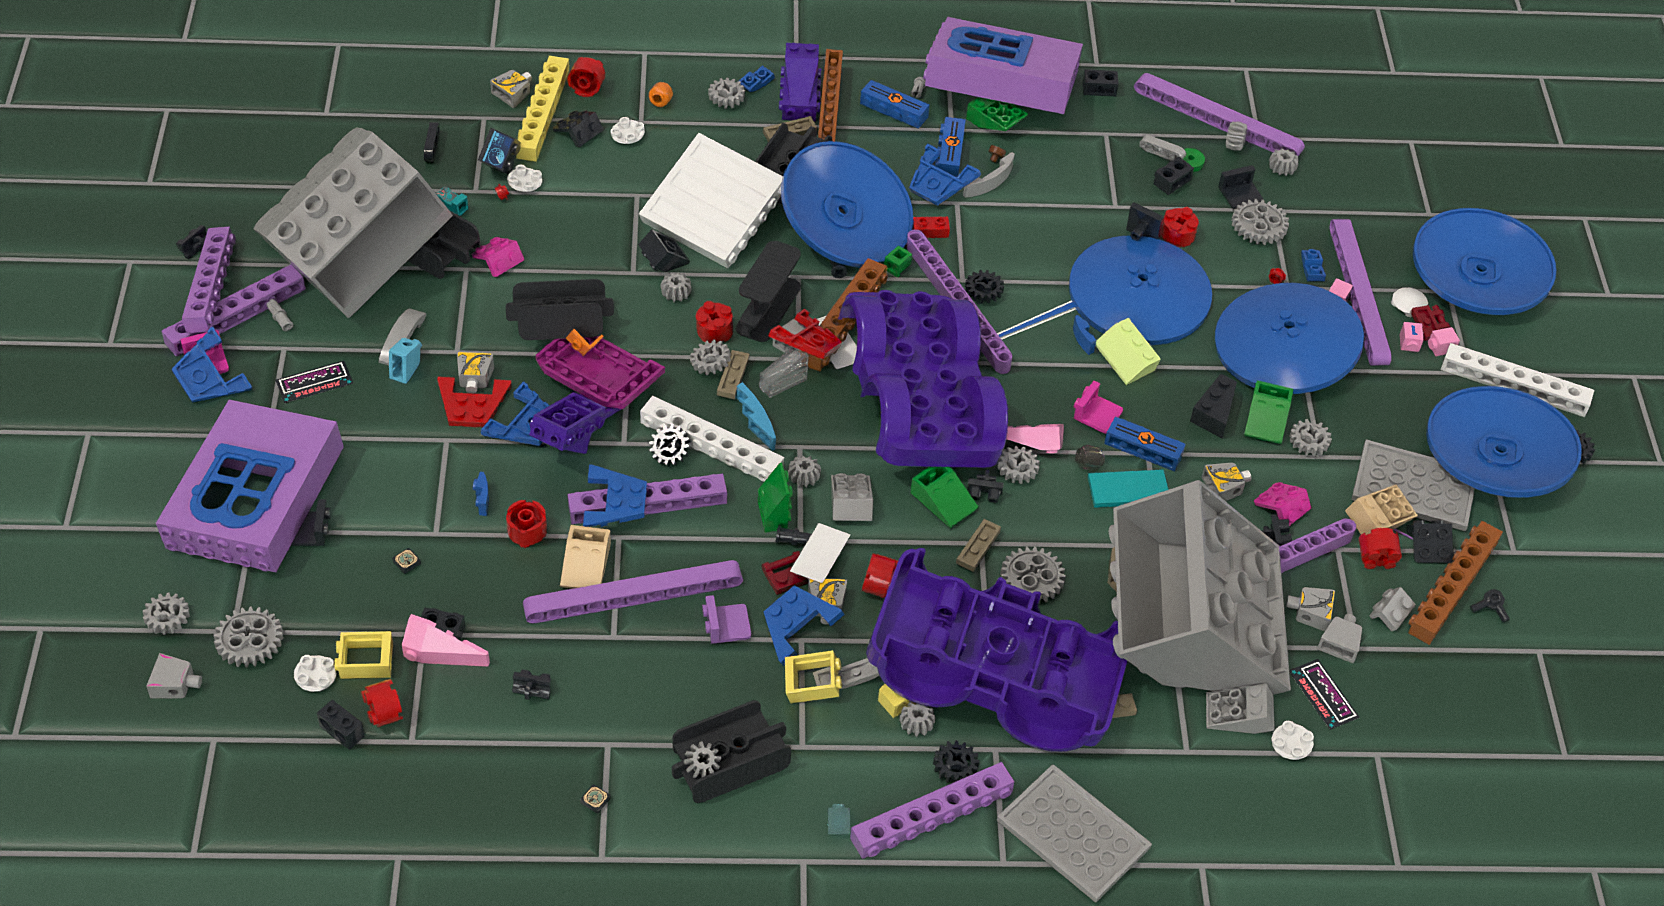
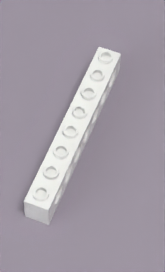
M1452 343L1448 347L1441 367L1443 371L1485 385L1511 388L1531 394L1555 408L1585 417L1590 407L1594 393L1593 389Z
M654 396L640 410L641 423L646 427L662 431L663 425H666L668 428H670L671 424L676 426V428L680 426L683 429L682 431L688 433L687 437L691 439V442L687 443L689 446L708 454L712 458L721 460L729 466L740 469L746 474L757 477L765 482L779 463H782L784 468L783 456Z

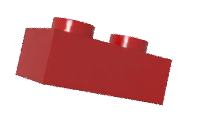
M913 217V230L921 231L926 238H949L948 217Z

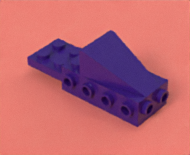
M786 43L785 66H781V76H784V78L781 77L780 88H783L780 89V99L783 100H779L782 120H797L811 116L812 120L816 122V112L820 111V102H817L820 101V91L817 90H820L821 80L818 79L821 78V68H818L819 44Z
M573 392L534 414L530 422L531 429L529 435L561 451L569 450L586 454L591 434L597 429L602 428L606 418L621 409L602 406L582 394L579 395Z

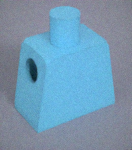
M402 338L389 350L390 379L407 384L420 364V348L422 344L419 340Z

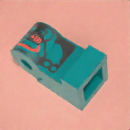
M443 187L436 193L448 210L454 214L461 216L468 210L466 195L462 193L458 195L447 187Z

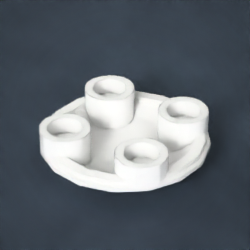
M622 117L611 129L612 138L622 144L637 142L645 133L642 122L629 120L628 117Z
M517 165L516 169L509 173L507 177L508 184L517 191H533L541 186L542 173L539 170L526 168L524 165Z
M1413 288L1398 289L1393 294L1391 301L1392 305L1404 312L1407 317H1412L1410 313L1412 308L1428 305L1426 296Z
M320 655L302 656L294 670V679L297 685L311 692L328 688L336 678L333 659Z
M1285 721L1273 732L1271 738L1275 751L1282 757L1290 760H1299L1306 757L1312 751L1314 745L1313 733L1303 726L1294 724L1292 721Z

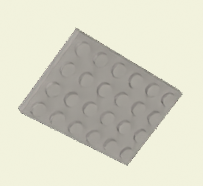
M1365 440L1351 500L1355 501L1357 498L1397 484L1418 515L1416 518L1430 522L1443 520L1444 524H1452V528L1466 531L1475 488L1452 476L1439 464L1436 458Z
M1055 765L1049 767L997 816V821L1095 903L1152 846V843Z

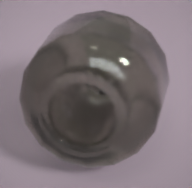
M1083 445L1077 449L1075 454V462L1080 469L1097 471L1100 466H1103L1105 461L1102 450L1095 446Z

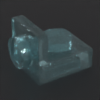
M832 804V808L827 809L828 835H850V808H845V804Z

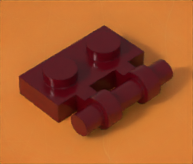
M1429 305L1414 307L1410 311L1415 323L1422 324L1424 341L1430 339L1432 331L1451 328L1444 318L1443 310L1438 305L1432 307L1433 311H1431Z

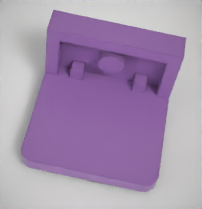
M714 595L706 596V604L702 605L703 617H707L705 630L706 634H710L711 644L751 638L745 604L716 607Z

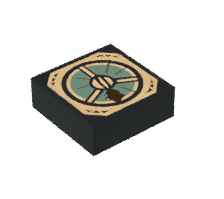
M410 548L392 557L393 563L404 574L421 564V560Z
M593 784L582 796L580 803L598 814L611 799V795Z

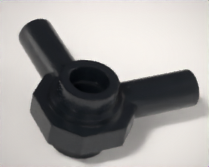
M1492 589L1485 592L1482 601L1470 606L1472 613L1487 607L1496 610L1503 623L1510 620L1503 608L1505 598L1499 590Z

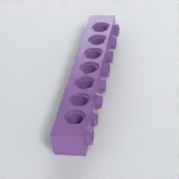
M230 227L208 228L182 316L187 333L207 332L214 322L217 301L220 300L223 280L227 275L226 269L230 265L229 258L233 254V244L236 243L235 234H232Z
M289 265L218 301L217 311L214 312V322L210 328L213 327L221 334L267 310L266 304L271 299L280 303L304 291L303 276L292 265ZM182 320L162 330L164 343L175 356L183 353L180 339L206 333H187Z
M723 474L673 479L670 481L647 483L645 515L727 504V490ZM608 489L568 494L571 524L583 523L584 511L605 512Z
M1000 762L851 827L850 839L862 859L868 856H876L880 851L886 848H894L904 840H912L922 832H930L938 825L952 822L956 817L963 814L968 815L981 806H989L999 798H1007L1013 791L1014 780L1003 763Z

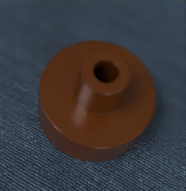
M991 145L988 150L992 154L990 160L993 162H997L998 157L1004 158L1006 154L1004 149Z

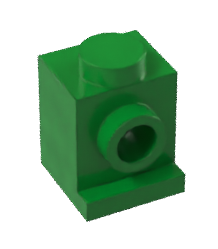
M898 245L885 256L884 265L887 266V271L898 278L900 273L911 265L912 253Z

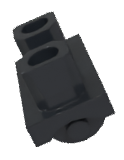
M200 225L197 229H192L186 238L176 242L179 251L184 254L186 259H190L198 251L202 250L207 235L205 226Z
M985 470V475L977 474V479L969 478L967 490H969L973 500H980L981 492H987V501L997 503L1000 494L1002 495L1004 483L996 482V477L989 476V470Z
M1277 514L1271 515V529H1269V526H1264L1262 532L1277 543L1279 547L1291 542V534L1281 535V533L1289 532L1288 519L1278 520Z
M523 669L520 673L514 672L512 692L525 694L526 700H530L531 696L549 699L551 691V678L549 674L542 673L539 676H535L530 671Z

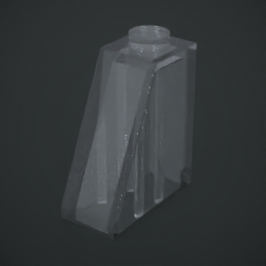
M791 347L760 373L759 387L761 391L771 398L806 381L808 354L795 347Z

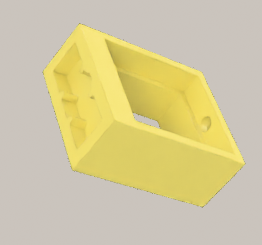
M391 631L341 632L340 641L336 642V652L339 653V658H335V671H339L340 679L391 678L393 653ZM348 648H382L380 664H347Z
M834 651L785 657L786 695L790 703L839 697V689L842 688L841 676H838V670H841L840 658L836 657ZM831 667L830 685L798 689V671Z

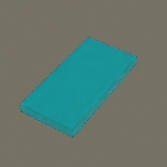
M1164 470L1088 473V482L1094 508L1117 507L1168 490Z

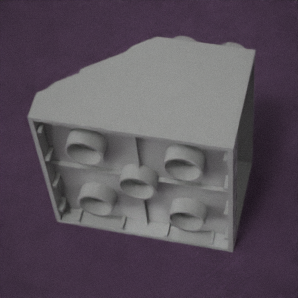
M357 127L345 135L333 148V151L323 157L304 179L296 183L284 195L279 204L265 213L253 229L349 319L453 215L416 169L373 132Z
M1200 480L1114 507V525L1109 527V537L1115 547V561L1111 562L1110 571L1117 586V597L1112 599V610L1118 620V634L1113 638L1116 654L1121 659H1126L1136 666L1141 673L1148 674L1162 685L1217 691L1266 682L1273 695L1290 691L1279 545Z

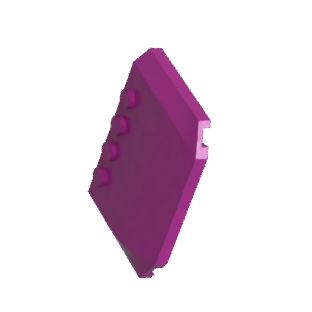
M599 336L585 337L584 339L591 345ZM566 338L554 339L536 354V361L544 374L605 407L624 409L665 373V367L651 359L645 362L603 338L584 356L575 350Z

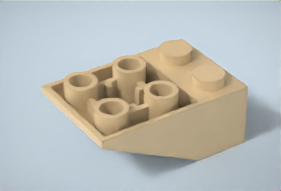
M1397 484L1357 498L1345 510L1349 518L1355 522L1360 534L1365 532L1366 535L1370 534L1371 529L1390 528L1394 530L1418 516Z
M576 525L570 526L560 587L575 589L602 584L611 546L610 530Z

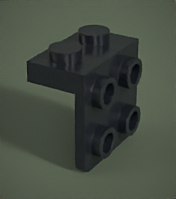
M587 110L583 112L572 111L568 114L569 117L559 120L556 123L557 125L553 127L554 132H569L576 147H581L604 130L596 112H588Z
M1253 165L1221 173L1218 188L1232 209H1237V205L1241 206L1242 202L1247 204L1248 200L1254 203L1255 199L1258 202L1263 200V197L1252 182L1256 170Z
M318 499L316 512H308L291 546H325L326 535H329L328 519H331V508L327 507L326 499Z
M1416 520L1413 521V524L1407 525V533H1413L1415 562H1452V524H1444L1443 520L1432 521V523Z

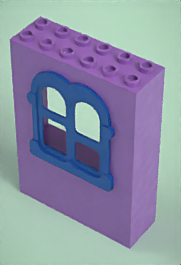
M947 17L946 21L942 22L938 35H936L929 54H927L926 64L928 65L924 71L923 79L926 80L925 86L1064 114L1077 76L1083 44Z
M228 400L156 522L165 548L171 551L185 552L189 555L203 556L207 559H217L225 563L258 568L262 571L277 572L344 448L337 422ZM220 467L243 471L237 478L218 474ZM251 473L273 477L265 491L261 492L244 488ZM212 482H221L234 486L221 507L206 509L202 506V498ZM238 496H247L260 500L256 509L249 515L238 516L232 512V506Z

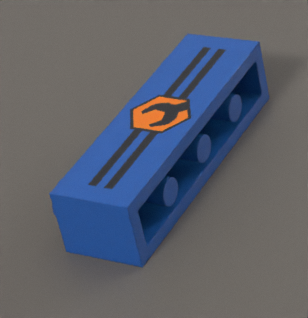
M870 80L861 91L860 104L919 129L928 118L929 104Z
M945 117V124L941 123L940 134L943 135H939L938 145H941V147L938 146L941 154L939 155L940 158L936 159L935 166L958 177L966 119Z
M1116 416L1106 433L1104 443L1174 472L1183 456L1186 445L1178 440Z

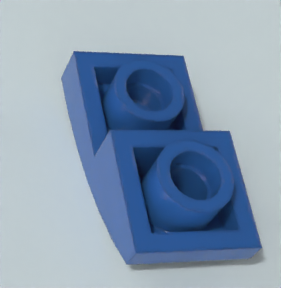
M762 65L756 72H748L739 81L746 90L752 92L771 82L775 76L774 73Z
M1314 249L1302 250V263L1307 281H1325L1326 274L1322 267L1323 258L1320 251Z
M1076 315L1073 324L1075 338L1082 349L1090 355L1095 350L1096 339L1089 333L1090 325L1087 321Z
M480 472L478 479H474L473 490L476 491V507L479 509V515L487 516L489 509L488 485L484 472Z

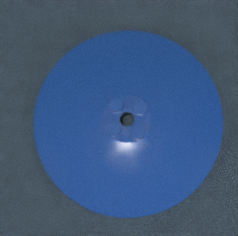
M820 142L802 149L785 169L781 182V199L786 216L801 239L822 256L843 265L862 267L868 258L883 264L885 256L898 245L902 248L906 245L908 233L913 228V209L909 195L894 171L874 154L848 143ZM839 208H840V209H843V211L845 212V214L841 213V212L839 211Z
M1460 208L1442 212L1429 219L1420 228L1413 245L1415 267L1429 288L1446 301L1477 313L1510 315L1529 310L1547 297L1556 278L1555 259L1546 242L1524 223L1496 211L1479 208Z
M1118 236L1097 242L1079 255L1072 267L1069 278V293L1073 305L1089 325L1104 334L1113 325L1129 318L1149 345L1175 342L1192 334L1205 321L1212 302L1211 284L1201 265L1177 246L1151 237L1141 236L1138 241H1135L1130 236Z
M1300 283L1266 285L1241 295L1223 311L1215 330V345L1218 357L1224 367L1235 378L1255 388L1257 380L1293 388V394L1320 390L1345 377L1357 364L1364 343V332L1360 318L1345 300L1323 288Z
M1478 386L1456 391L1443 398L1434 407L1426 429L1429 448L1433 456L1447 472L1473 488L1494 495L1523 498L1553 492L1570 481L1576 473L1581 460L1580 438L1570 421L1544 400L1511 388Z

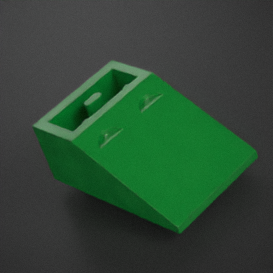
M977 97L968 103L966 119L979 128L1007 131L1028 116V113L1011 103Z
M1257 380L1252 394L1244 436L1281 444L1293 388Z
M782 463L776 466L758 489L757 503L764 533L777 531L778 525L788 529V522L791 521L789 509H792V504L789 497H792V487L787 484L789 481L788 471L784 470Z
M928 467L912 478L910 493L949 528H952L979 508L950 467Z

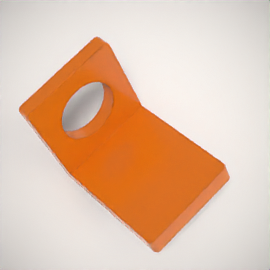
M573 329L566 339L575 350L584 356L603 338V335L589 345Z

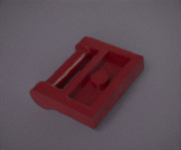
M799 551L793 552L791 556L761 565L776 595L790 590L794 585L800 587L809 583V578L791 572L792 567L777 573L772 572V570L796 562L800 555Z

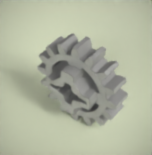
M720 78L719 82L715 80L714 84H710L708 89L709 100H713V104L718 103V107L724 105L725 108L728 106L733 108L734 104L740 105V102H743L745 97L744 85H741L740 81L735 82V79L730 81L729 78H726V80Z
M715 340L712 343L706 341L705 345L699 344L700 348H694V353L690 354L691 364L695 371H699V374L703 372L706 375L710 372L716 374V370L723 371L722 367H727V362L731 361L730 350L727 344L723 345L722 341L718 343Z
M1305 419V423L1298 421L1297 425H1293L1289 436L1291 437L1290 442L1294 443L1293 448L1298 447L1299 453L1305 451V455L1312 453L1313 456H1316L1317 452L1322 455L1323 451L1328 450L1332 440L1330 438L1331 433L1327 432V427L1322 428L1323 423L1316 424L1315 420L1310 423L1308 419Z
M1017 446L1012 450L1009 447L1007 452L1003 451L999 458L998 470H1000V475H1006L1005 480L1011 478L1012 483L1018 480L1022 484L1023 480L1030 482V478L1035 479L1039 471L1040 461L1037 460L1036 454L1031 455L1032 450L1025 451V447H1022L1020 450Z
M167 593L165 597L158 594V599L152 597V603L145 604L146 609L143 610L144 622L147 624L148 629H154L156 634L160 630L163 635L168 630L174 633V628L181 630V623L187 624L186 618L190 617L188 604L185 603L183 597L179 598L178 594L173 595V597L170 596V593Z

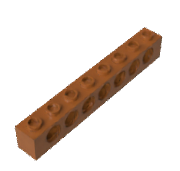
M826 49L818 138L825 139L829 135L832 137V141L835 142L843 50Z
M868 258L822 321L820 327L824 330L827 328L844 342L848 331L852 330L856 323V318H842V320H838L846 296L853 292L878 293L880 286L887 281V266ZM837 350L824 359L801 351L800 364L820 372L824 366L829 364L831 355L836 354Z
M1481 521L1478 527L1474 525L1469 534L1470 539L1465 538L1460 547L1462 549L1461 552L1457 550L1453 556V564L1448 563L1443 572L1445 573L1444 577L1440 575L1435 583L1437 587L1430 589L1426 597L1428 599L1427 602L1422 601L1417 610L1419 612L1418 615L1413 614L1408 623L1411 625L1408 632L1410 635L1428 645L1431 644L1498 544L1503 531L1484 521Z

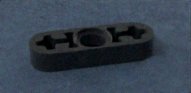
M438 122L429 123L424 147V161L434 162L440 134V124Z

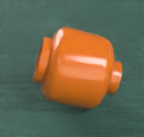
M665 82L656 83L649 92V100L657 107L666 106L673 96L671 86Z

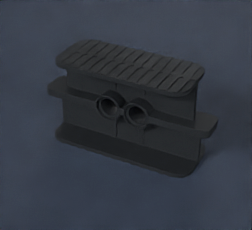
M782 123L755 162L783 176L790 161L802 149L816 143L832 141V137L827 135L825 139L818 138L816 128L812 126L802 136L789 131L788 125ZM781 196L777 200L780 204H782Z
M452 211L450 212L453 216L407 260L438 279L444 277V268L454 258L467 264L470 261L468 250L481 247L477 227L472 222L454 214Z
M779 241L767 243L739 287V294L751 299L736 325V332L739 335L758 342H766L771 338L768 336L771 329L779 325L801 289V285L797 280L789 278L801 256L798 248Z
M599 279L517 283L512 290L513 302L507 303L505 306L506 319L508 321H518L519 335L524 340L563 339L573 329L584 338L597 337L603 331V317L614 314L613 299L605 297V285Z
M752 700L678 729L672 737L673 751L681 759L680 762L672 766V776L674 779L684 777L692 792L693 801L695 803H702L744 785L756 782L759 779L761 780L769 775L781 772L791 762V747L785 745L782 739L786 735V725L784 722L769 726L761 712L760 702ZM699 742H703L704 748H706L708 743H711V751L718 749L714 756L721 757L720 762H717L720 767L710 775L707 774L701 778V773H699L694 778V770L691 772L686 771L690 765L684 764V760L688 758L685 753L686 751H691L690 747L693 744L698 747ZM699 758L698 762H699V763H701V762H704V763H705V762H706V758H703V759Z

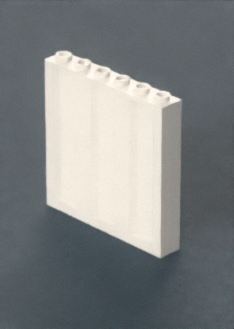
M698 133L640 211L639 215L643 223L674 238L676 241L720 265L729 268L731 264L735 263L740 251L745 249L751 236L756 234L761 222L766 220L769 211L776 206L777 200L781 196L783 176Z

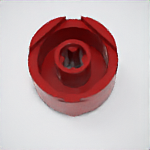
M588 57L578 58L567 78L569 87H572L579 96H593L599 91L606 74L603 63Z
M1184 207L1166 211L1161 237L1165 242H1169L1177 247H1186L1192 244L1195 240L1199 224L1198 218L1192 209Z
M706 301L696 313V330L702 341L712 343L715 340L718 343L723 340L726 342L731 338L733 334L731 307L721 303Z
M520 500L508 508L506 515L507 533L513 542L523 548H527L540 542L547 535L546 513L540 503L533 500L532 502Z
M1375 528L1371 529L1370 534L1366 535L1364 532L1359 537L1361 558L1366 569H1373L1376 566H1384L1386 569H1391L1396 566V563L1402 557L1399 536L1397 532L1396 534L1393 533V529Z
M873 553L861 591L885 598L898 560Z
M391 679L366 686L365 690L361 691L362 699L370 709V711H367L369 722L377 727L403 719V716L398 714L402 712L396 689L391 690L389 686L393 684Z

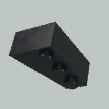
M1220 374L1193 407L1190 422L1222 439L1237 381Z

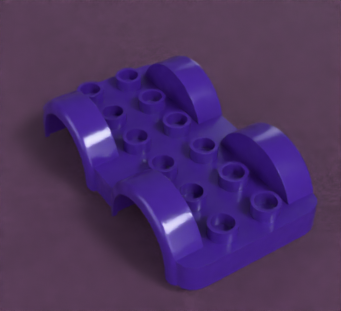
M881 290L878 293L853 292L848 294L841 307L838 320H842V318H856L857 350L852 370L858 375L862 387L860 397H865V395L880 397L881 427L876 453L887 463L897 466L992 467L996 465L1006 443L1008 405L1005 391L999 380L991 376H981L978 367L981 330L979 317L974 305L968 300L952 299L942 295H930L922 291L915 292L914 294H899L889 290Z
M918 548L917 550L909 549L901 555L891 578L866 651L867 659L872 665L877 667L879 676L892 691L909 701L924 706L950 707L966 700L995 711L999 723L1006 732L1018 741L1041 750L1053 752L1072 751L1084 745L1095 746L1102 740L1112 720L1127 664L1126 659H1121L1116 654L1113 646V638L1118 634V621H1114L1106 631L1093 634L1075 621H1058L1042 615L1039 609L1041 592L1039 591L1031 593L1007 584L1002 577H999L989 589L978 591L970 588L960 578L953 576L941 577L928 572L924 565V555L926 553L924 548Z

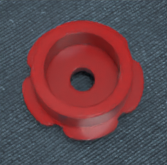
M498 184L494 188L500 200L505 198L507 200L509 192L506 186Z
M1272 268L1269 274L1270 282L1273 284L1283 283V280L1286 279L1284 271L1280 268Z

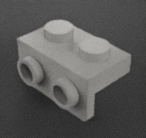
M1401 587L1393 590L1390 588L1382 595V600L1373 606V611L1369 615L1372 619L1380 617L1391 631L1399 628L1416 605Z

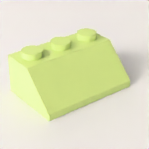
M1129 318L1113 325L1096 341L1095 346L1126 385L1155 371L1161 360Z

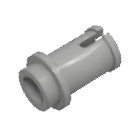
M917 77L914 80V86L911 91L913 97L916 92V98L921 97L923 88L926 87V80L923 77Z

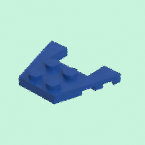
M927 144L909 189L910 192L938 206L980 177L981 172L968 164L958 177L939 169L932 164L941 154L940 150Z
M213 327L172 368L173 374L192 403L252 389L251 384L243 373L224 382L211 362L206 351L222 343L221 338Z
M522 382L513 392L514 398L527 403V405L508 426L490 419L481 429V435L537 446L542 444V441L529 435L531 429L530 422L534 414L550 405L543 402L535 391L532 392L528 385Z
M589 465L588 483L608 484L605 512L584 511V527L596 525L603 527L608 526L610 522L619 521L621 523L644 518L647 481L595 465Z
M795 585L763 611L778 659L783 666L785 665V657L797 655L787 640L817 614L820 613L830 626L845 615L840 608Z

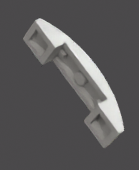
M1011 152L1000 160L999 168L984 178L978 177L966 185L963 196L965 198L978 196L1002 184L1012 170L1015 154Z
M409 308L398 318L382 348L379 363L389 365V350L402 338L410 339L415 328H420L427 316L426 313Z
M867 658L841 667V670H838V676H841L842 688L840 689L852 687L878 677L877 667L872 665ZM831 667L813 672L817 686L831 684Z

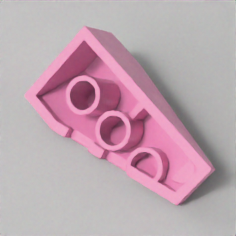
M1042 424L1035 427L1028 425L1008 426L1006 439L1039 450H1046V453H1057V450H1060L1063 444L1064 424Z
M410 615L402 642L403 656L408 660L428 664L489 666L488 651L467 640L461 642L453 636L454 633L447 630L445 633L435 628L436 623L430 620Z

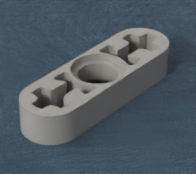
M1145 135L1140 141V146L1143 150L1171 161L1178 157L1184 159L1186 156V151L1182 147L1150 135Z

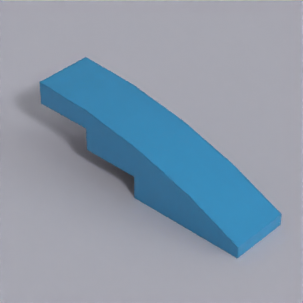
M740 383L737 385L736 398L742 403V413L749 419L748 428L772 451L775 450L776 436L764 408L744 383Z

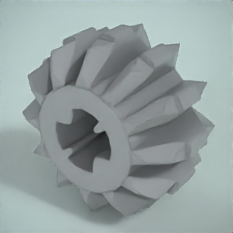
M1238 121L1230 123L1226 137L1227 148L1231 150H1241L1243 148L1247 135L1246 124Z
M1281 148L1280 150H1275L1270 156L1269 168L1273 169V173L1277 172L1279 175L1284 174L1285 176L1288 174L1292 175L1298 167V156L1295 155L1294 151L1290 152L1289 149L1284 150Z
M679 272L677 274L670 273L669 276H665L661 283L662 295L667 300L672 299L673 302L676 300L682 302L683 298L688 299L692 291L690 278H687L685 274L680 275Z
M802 455L801 458L795 457L794 461H790L788 475L792 483L797 482L798 487L802 484L807 488L808 484L814 486L815 481H819L821 467L817 459L812 460L811 455L808 458Z
M909 702L908 707L904 706L902 708L899 718L902 730L907 729L908 735L913 732L916 737L919 733L925 736L927 731L933 729V724L935 723L933 708L917 703L914 705Z
M699 742L698 747L693 744L690 747L691 751H686L685 753L688 758L684 760V764L690 765L686 771L691 772L694 770V778L699 773H701V778L707 774L710 775L720 767L717 762H720L721 757L714 756L718 749L711 751V743H708L706 748H704L703 742ZM699 758H701V759L706 758V762H705V763H704V762L699 763L698 760H699Z

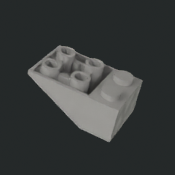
M843 473L831 475L833 520L872 521L873 497L870 476L865 474L846 475Z
M1267 683L1206 692L1207 729L1253 734L1274 731V698Z

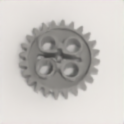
M1255 199L1254 203L1248 200L1247 204L1242 202L1241 206L1237 205L1231 221H1233L1232 226H1235L1234 231H1239L1238 236L1244 235L1243 239L1249 238L1250 243L1255 240L1256 244L1262 242L1266 245L1267 241L1273 244V240L1279 242V238L1283 239L1288 230L1289 218L1286 217V213H1282V208H1276L1277 204L1271 206L1270 201L1266 204L1264 200L1258 202Z
M1026 546L1025 551H1022L1020 548H1018L1017 553L1012 551L1011 557L1006 556V560L1003 561L1000 573L1007 584L1031 593L1035 591L1041 592L1039 604L1041 599L1048 602L1049 597L1054 599L1055 594H1060L1066 576L1064 575L1065 568H1061L1062 562H1057V556L1051 558V552L1045 554L1044 548L1039 552L1035 546L1033 551H1030L1028 546Z
M251 606L246 612L244 608H241V613H237L234 610V616L226 615L227 621L220 620L221 627L215 628L217 633L214 634V644L218 655L222 656V660L228 659L229 664L235 661L237 667L241 663L248 667L251 662L256 666L259 660L265 663L264 658L272 659L271 652L278 653L277 647L282 646L283 630L279 619L275 618L274 613L269 615L267 609L262 613L260 607L253 611Z

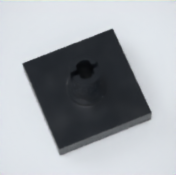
M1133 202L1130 206L1126 230L1131 232L1130 237L1135 241H1138L1141 236L1160 240L1164 216Z

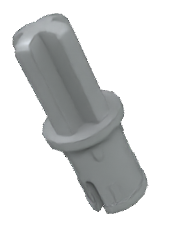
M271 299L267 302L266 305L272 313L273 319L279 323L282 330L289 331L292 329L293 323L287 317V312L280 307L277 301Z

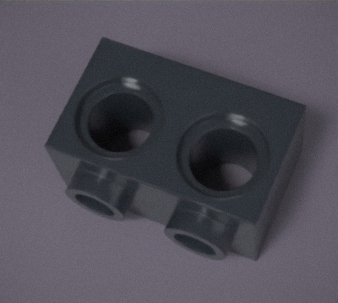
M1085 69L1082 81L1083 95L1116 97L1119 85L1118 71Z
M1178 157L1155 172L1153 184L1167 195H1170L1191 181L1194 167Z
M424 607L421 618L436 623L435 628L445 633L447 630L454 633V637L461 640L465 630L463 615Z
M333 699L317 712L319 726L348 750L365 737L362 722Z

